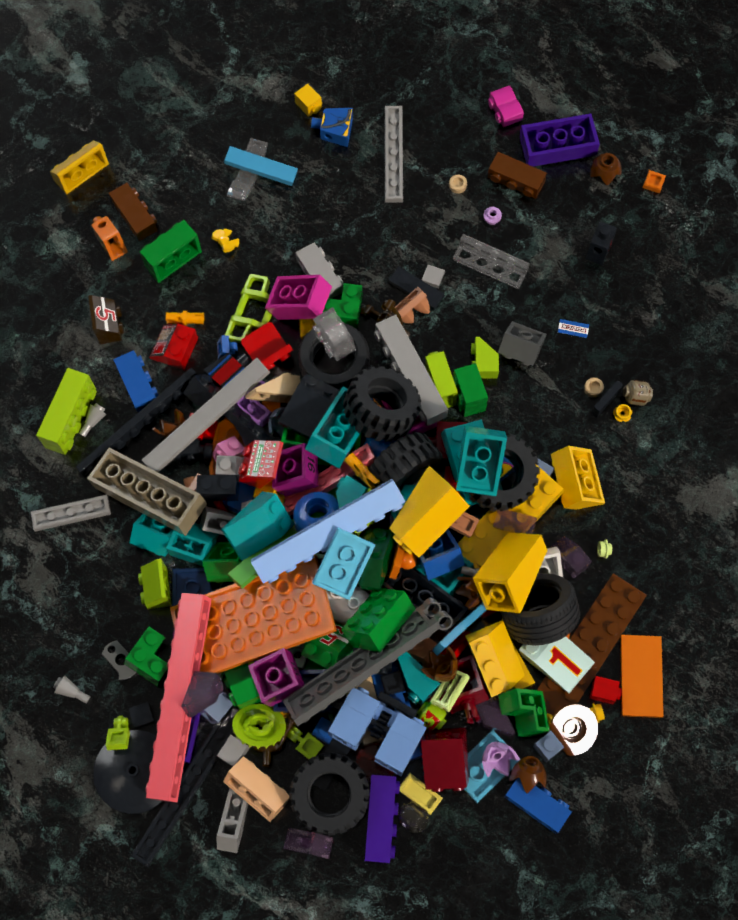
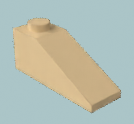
M291 373L281 374L279 377L254 388L245 395V399L288 403L300 383V376L292 375Z

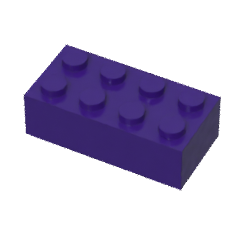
M592 114L521 125L520 141L526 164L530 166L596 156L600 143Z

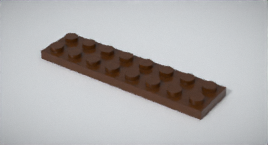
M614 573L570 639L595 663L570 693H567L547 676L537 689V691H543L546 712L552 716L562 707L579 702L647 596Z

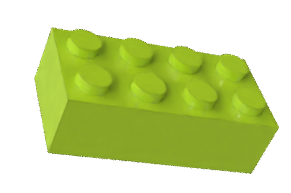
M67 368L36 435L46 449L66 455L68 450H71L74 443L73 438L76 433H79L81 421L88 413L89 403L96 396V388L88 374Z

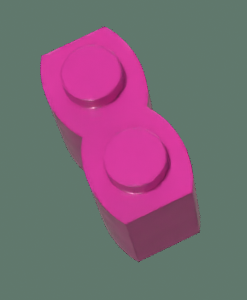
M510 86L490 92L488 104L490 109H494L496 112L495 118L498 123L506 127L523 120V109Z

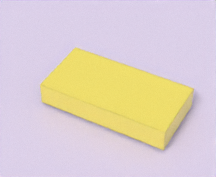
M411 773L408 774L400 785V792L429 815L432 814L443 799L436 792L425 790V784Z

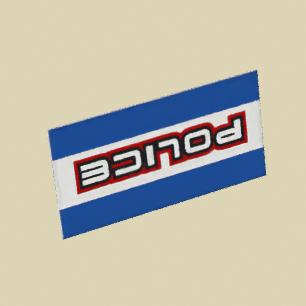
M560 319L559 333L587 338L588 324Z

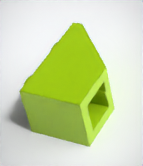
M475 337V343H471V355H475V361H472L471 364L476 363L481 378H498L499 354L480 337Z

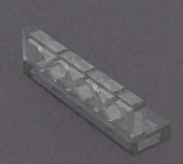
M465 234L462 235L459 247L453 256L454 261L517 289L520 288L530 264ZM464 250L469 252L471 257L464 259L459 257V255ZM480 258L485 259L487 265L479 266L476 260ZM500 266L504 272L497 274L493 271L492 267ZM516 273L521 276L518 282L510 279L509 274Z

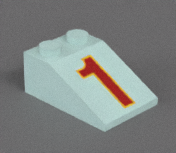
M566 636L561 640L545 645L532 646L523 644L519 649L525 660L567 693L572 691L595 663Z

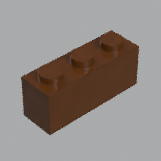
M497 152L488 170V178L493 182L506 185L511 190H517L525 196L535 199L543 187L547 175L542 170L500 152Z
M125 183L109 192L112 203L139 242L158 231L156 227L158 222L153 214L149 215L146 203L138 199L139 194L134 187L131 188L128 183Z

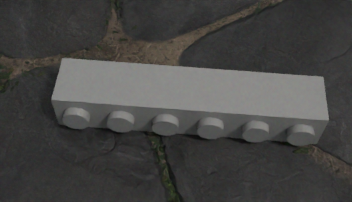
M397 315L376 323L375 338L378 342H382L385 356L387 358L390 357L392 361V369L397 373L401 372L404 374V377L406 379L409 378L413 383L412 385L418 389V394L421 397V411L418 415L420 421H424L426 426H429L448 417V408Z

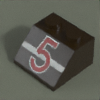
M89 295L93 331L99 343L106 344L122 341L121 334L124 333L123 323L119 322V317H122L120 306H117L113 299Z

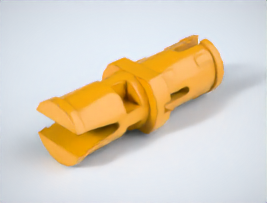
M183 311V313L166 312V324H204V313H190L187 311Z
M354 453L349 454L345 458L344 462L371 490L375 488L374 484H379L380 481Z

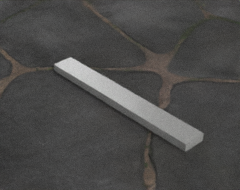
M255 358L146 455L142 461L148 468L159 472L263 380L270 371L258 358Z

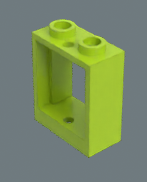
M444 351L432 352L425 356V368L446 407L456 406L458 391Z

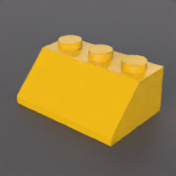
M92 141L84 145L75 154L70 155L64 162L56 165L50 173L54 181L67 195L106 167L109 162L101 143Z
M567 446L551 454L552 466L557 478L556 482L564 489L561 495V502L565 509L577 510L605 504L591 449Z
M503 620L465 636L491 697L510 690L525 676Z

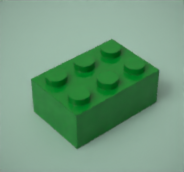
M183 220L180 223L174 224L166 233L160 234L151 244L145 245L140 254L145 268L160 283L200 254L202 250L198 235Z
M381 588V591L373 590L371 595L359 606V609L347 620V623L341 630L352 647L381 652L415 611V607L405 591Z

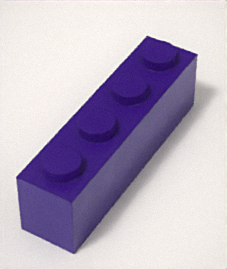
M371 775L365 861L390 863V858L395 859V846L391 845L392 837H396L397 824H393V816L398 815L399 803L395 802V794H399L400 781H396L394 776Z

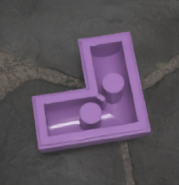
M261 380L254 388L264 384L265 382ZM243 396L237 402L238 406L248 413L257 425L264 427L269 422L272 412L262 405L260 400L245 399V396Z

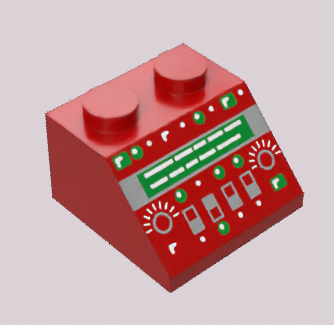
M254 440L249 445H246L242 454L244 460L238 470V474H240L239 482L260 489L274 480L284 442Z

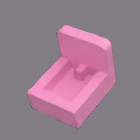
M233 436L218 443L212 456L215 461L217 456H241L244 447Z

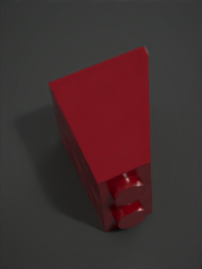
M466 727L434 729L433 731L426 730L421 739L425 790L441 792L444 789L461 791L467 788L469 773Z

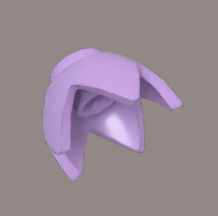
M492 742L487 745L482 757L483 768L487 777L491 775L493 769L505 776H509L510 759L520 760L517 753L509 745L502 742Z

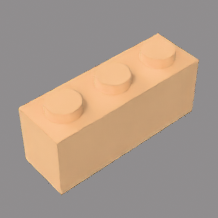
M244 756L228 771L223 781L269 822L275 818L289 800V795L283 788L274 783L267 774L260 771L253 762L247 760Z

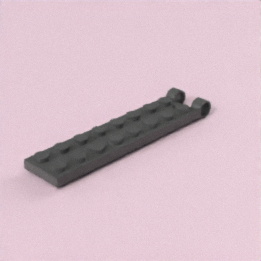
M428 598L421 606L415 609L381 652L358 648L282 701L294 722L299 726L307 722L319 711L326 709L335 700L342 698L348 691L362 684L364 680L378 673L380 669L394 662L406 651L413 649L422 640L429 638L438 629L448 630L453 624V619L446 611H441V605L434 598ZM436 604L433 610L428 611L429 606ZM447 617L443 624H439L442 618Z

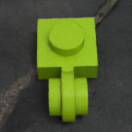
M118 716V718H114V728L108 729L106 739L107 750L128 749L130 737L128 718Z
M293 725L287 737L295 743L297 740L300 741L296 750L307 759L317 756L325 745L309 732L302 738L303 732Z

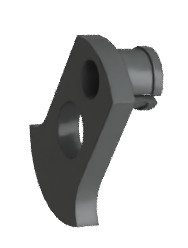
M116 640L106 645L101 655L118 672V680H125L132 677L136 672L125 664L121 666L116 664L115 657L118 654H122L125 657L129 654ZM108 647H114V653H109Z

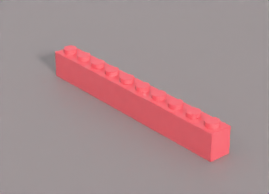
M182 593L181 599L178 602V617L174 624L175 634L171 641V657L167 664L168 674L164 681V697L160 703L161 714L157 722V737L153 744V759L149 766V782L146 785V798L178 802L212 600L203 594Z

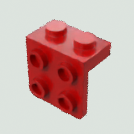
M272 322L266 323L241 340V344L253 361L255 358H258L268 370L275 367L274 363L281 360L283 362L291 357L290 353L293 351L290 344L286 345Z

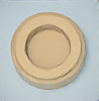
M454 175L450 178L449 188L452 192L462 193L466 190L467 180L464 176Z
M598 378L588 379L584 386L585 393L590 397L600 396L604 389L603 382Z

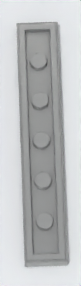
M385 106V202H403L402 106Z

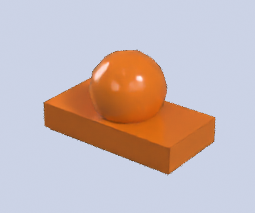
M398 543L396 544L389 578L396 579L401 567L410 570L417 564V555L414 553L410 555L402 547L404 543L401 546Z

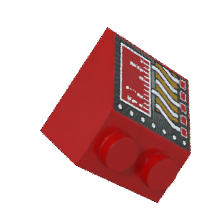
M179 323L164 325L149 358L185 370L198 340L196 330Z

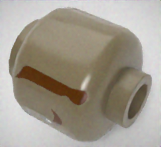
M631 380L623 388V396L628 404L644 406L652 399L653 389L645 381Z

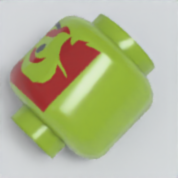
M426 701L417 711V718L424 722L423 726L427 727L426 729L429 731H433L435 728L440 730L447 722L444 719L447 714L446 710L439 708L437 705H432L431 702Z

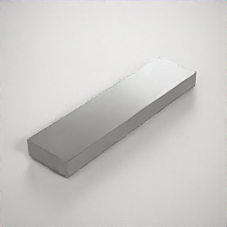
M107 494L31 511L34 531L111 514Z

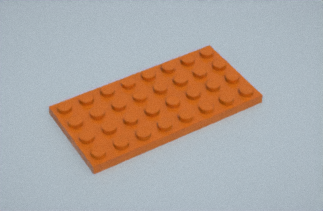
M315 554L312 560L296 564L297 568L289 573L284 571L279 574V578L272 583H268V581L263 583L260 577L257 576L243 589L235 583L205 594V596L212 600L198 681L261 659L282 648L289 649L337 631L326 590L312 584L319 568L318 558ZM178 605L170 607L173 625L178 617Z

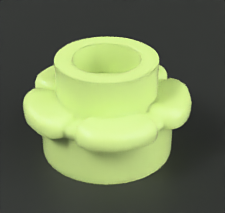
M606 539L598 542V557L607 559L608 555L612 554V544L608 543Z

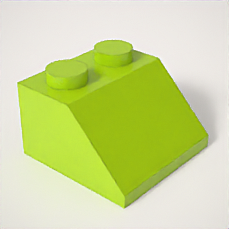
M161 558L142 566L141 573L138 574L139 583L143 585V592L140 593L142 604H145L148 610L172 606L168 570Z

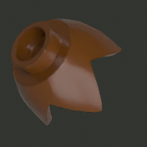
M611 153L598 155L593 160L590 170V177L600 176L607 186L616 175L622 174L619 159Z
M176 408L174 410L175 423L159 420L161 431L155 427L153 430L163 438H167L186 421L185 417Z
M457 577V580L464 581L465 583L460 585L454 593L468 598L465 604L469 608L468 611L477 608L483 601L473 578Z
M449 645L446 648L445 655L440 653L437 656L433 651L429 650L431 667L422 668L423 673L434 681H451L456 676L458 670V661L454 651Z
M526 756L514 765L509 781L520 778L526 793H529L538 781L542 787L546 788L545 768L538 758Z

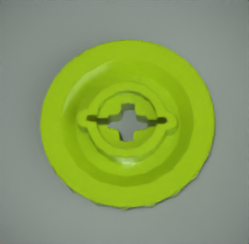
M252 704L243 707L236 713L233 718L232 727L236 739H240L242 744H248L249 748L256 746L257 749L260 747L267 749L269 745L274 746L276 742L281 741L285 734L286 722L280 712L273 711V707L265 704ZM256 725H260V727H262V729L259 730V728L256 727Z

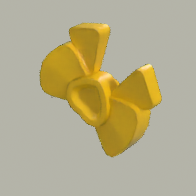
M219 229L213 232L212 239L218 241L223 252H231L235 247L239 246V239L229 241L228 236L232 233V230Z

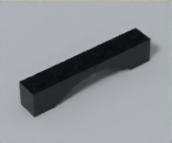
M203 373L193 376L183 393L195 405L203 406L222 388L218 387L210 376ZM238 403L234 404L223 414L236 427L245 446L254 440L276 441L260 425H257L251 419V416L238 406Z

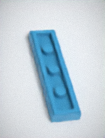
M231 146L224 160L226 165L290 186L293 185L298 168Z
M483 602L433 648L432 651L437 656L487 611Z

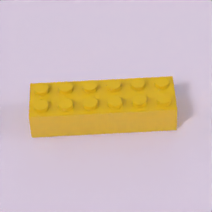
M541 468L540 474L536 477L539 479L538 485L534 487L535 491L525 502L507 511H488L479 520L470 538L464 536L458 542L462 556L474 564V569L482 567L507 532L526 533L563 494L564 489Z

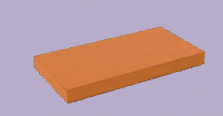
M621 635V716L663 718L662 636Z

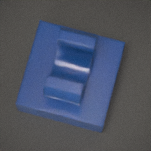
M221 335L217 342L218 359L228 353L233 355L238 350L236 342H229V336Z

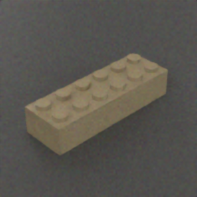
M111 448L107 449L87 478L95 489L184 536L187 535L207 505L201 494Z

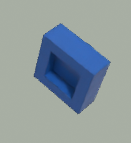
M321 717L311 735L329 745L333 739L328 734L332 723Z

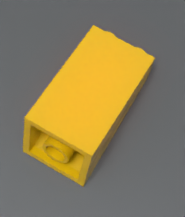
M429 466L389 529L395 534L392 538L400 546L404 543L402 547L410 555L414 553L420 557L470 505L445 479Z
M507 532L475 574L473 580L486 610L521 613L547 553L542 535Z

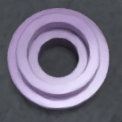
M489 207L484 211L483 217L488 224L494 225L501 220L502 213L496 207Z

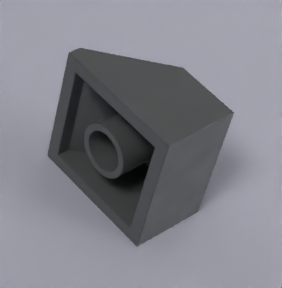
M512 321L504 334L498 353L507 359H516L523 365L533 366L547 334Z

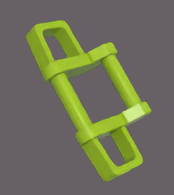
M255 274L249 275L241 291L242 296L236 311L230 318L225 336H229L230 342L241 344L242 338L249 335L252 329L257 330L270 321L272 314L267 309L261 323L254 319L241 317L248 298L267 303L270 296L267 293L270 284L267 277ZM254 281L264 282L261 291L250 289ZM235 325L246 327L241 337L232 336Z

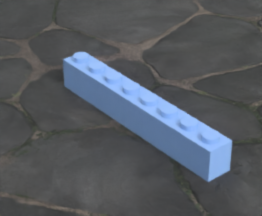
M390 479L252 558L251 564L263 583L267 581L272 583L279 578L278 575L286 571V573H289L297 568L296 564L312 560L317 552H326L338 527L350 533L357 531V533L368 527L367 524L371 521L378 522L385 517V513L401 509L405 500L393 479Z

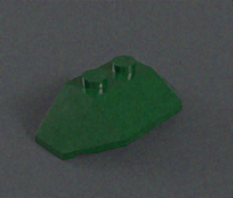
M388 527L368 529L362 531L359 536L375 544L358 581L361 589L381 591L397 544L392 538L395 534Z

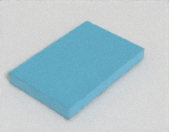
M338 527L312 584L350 600L375 544Z
M494 730L468 753L469 783L464 790L476 803L505 777V775L495 769L487 777L483 768L482 757L487 745L492 742L505 743ZM510 759V771L519 760Z

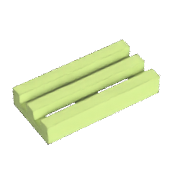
M457 670L456 676L449 686L450 681L442 682L430 701L432 705H437L439 708H444L447 712H450L470 678L468 674ZM447 688L446 693H445V695L443 696L442 700L439 701V699L441 698V696H442V694L444 693L445 689Z

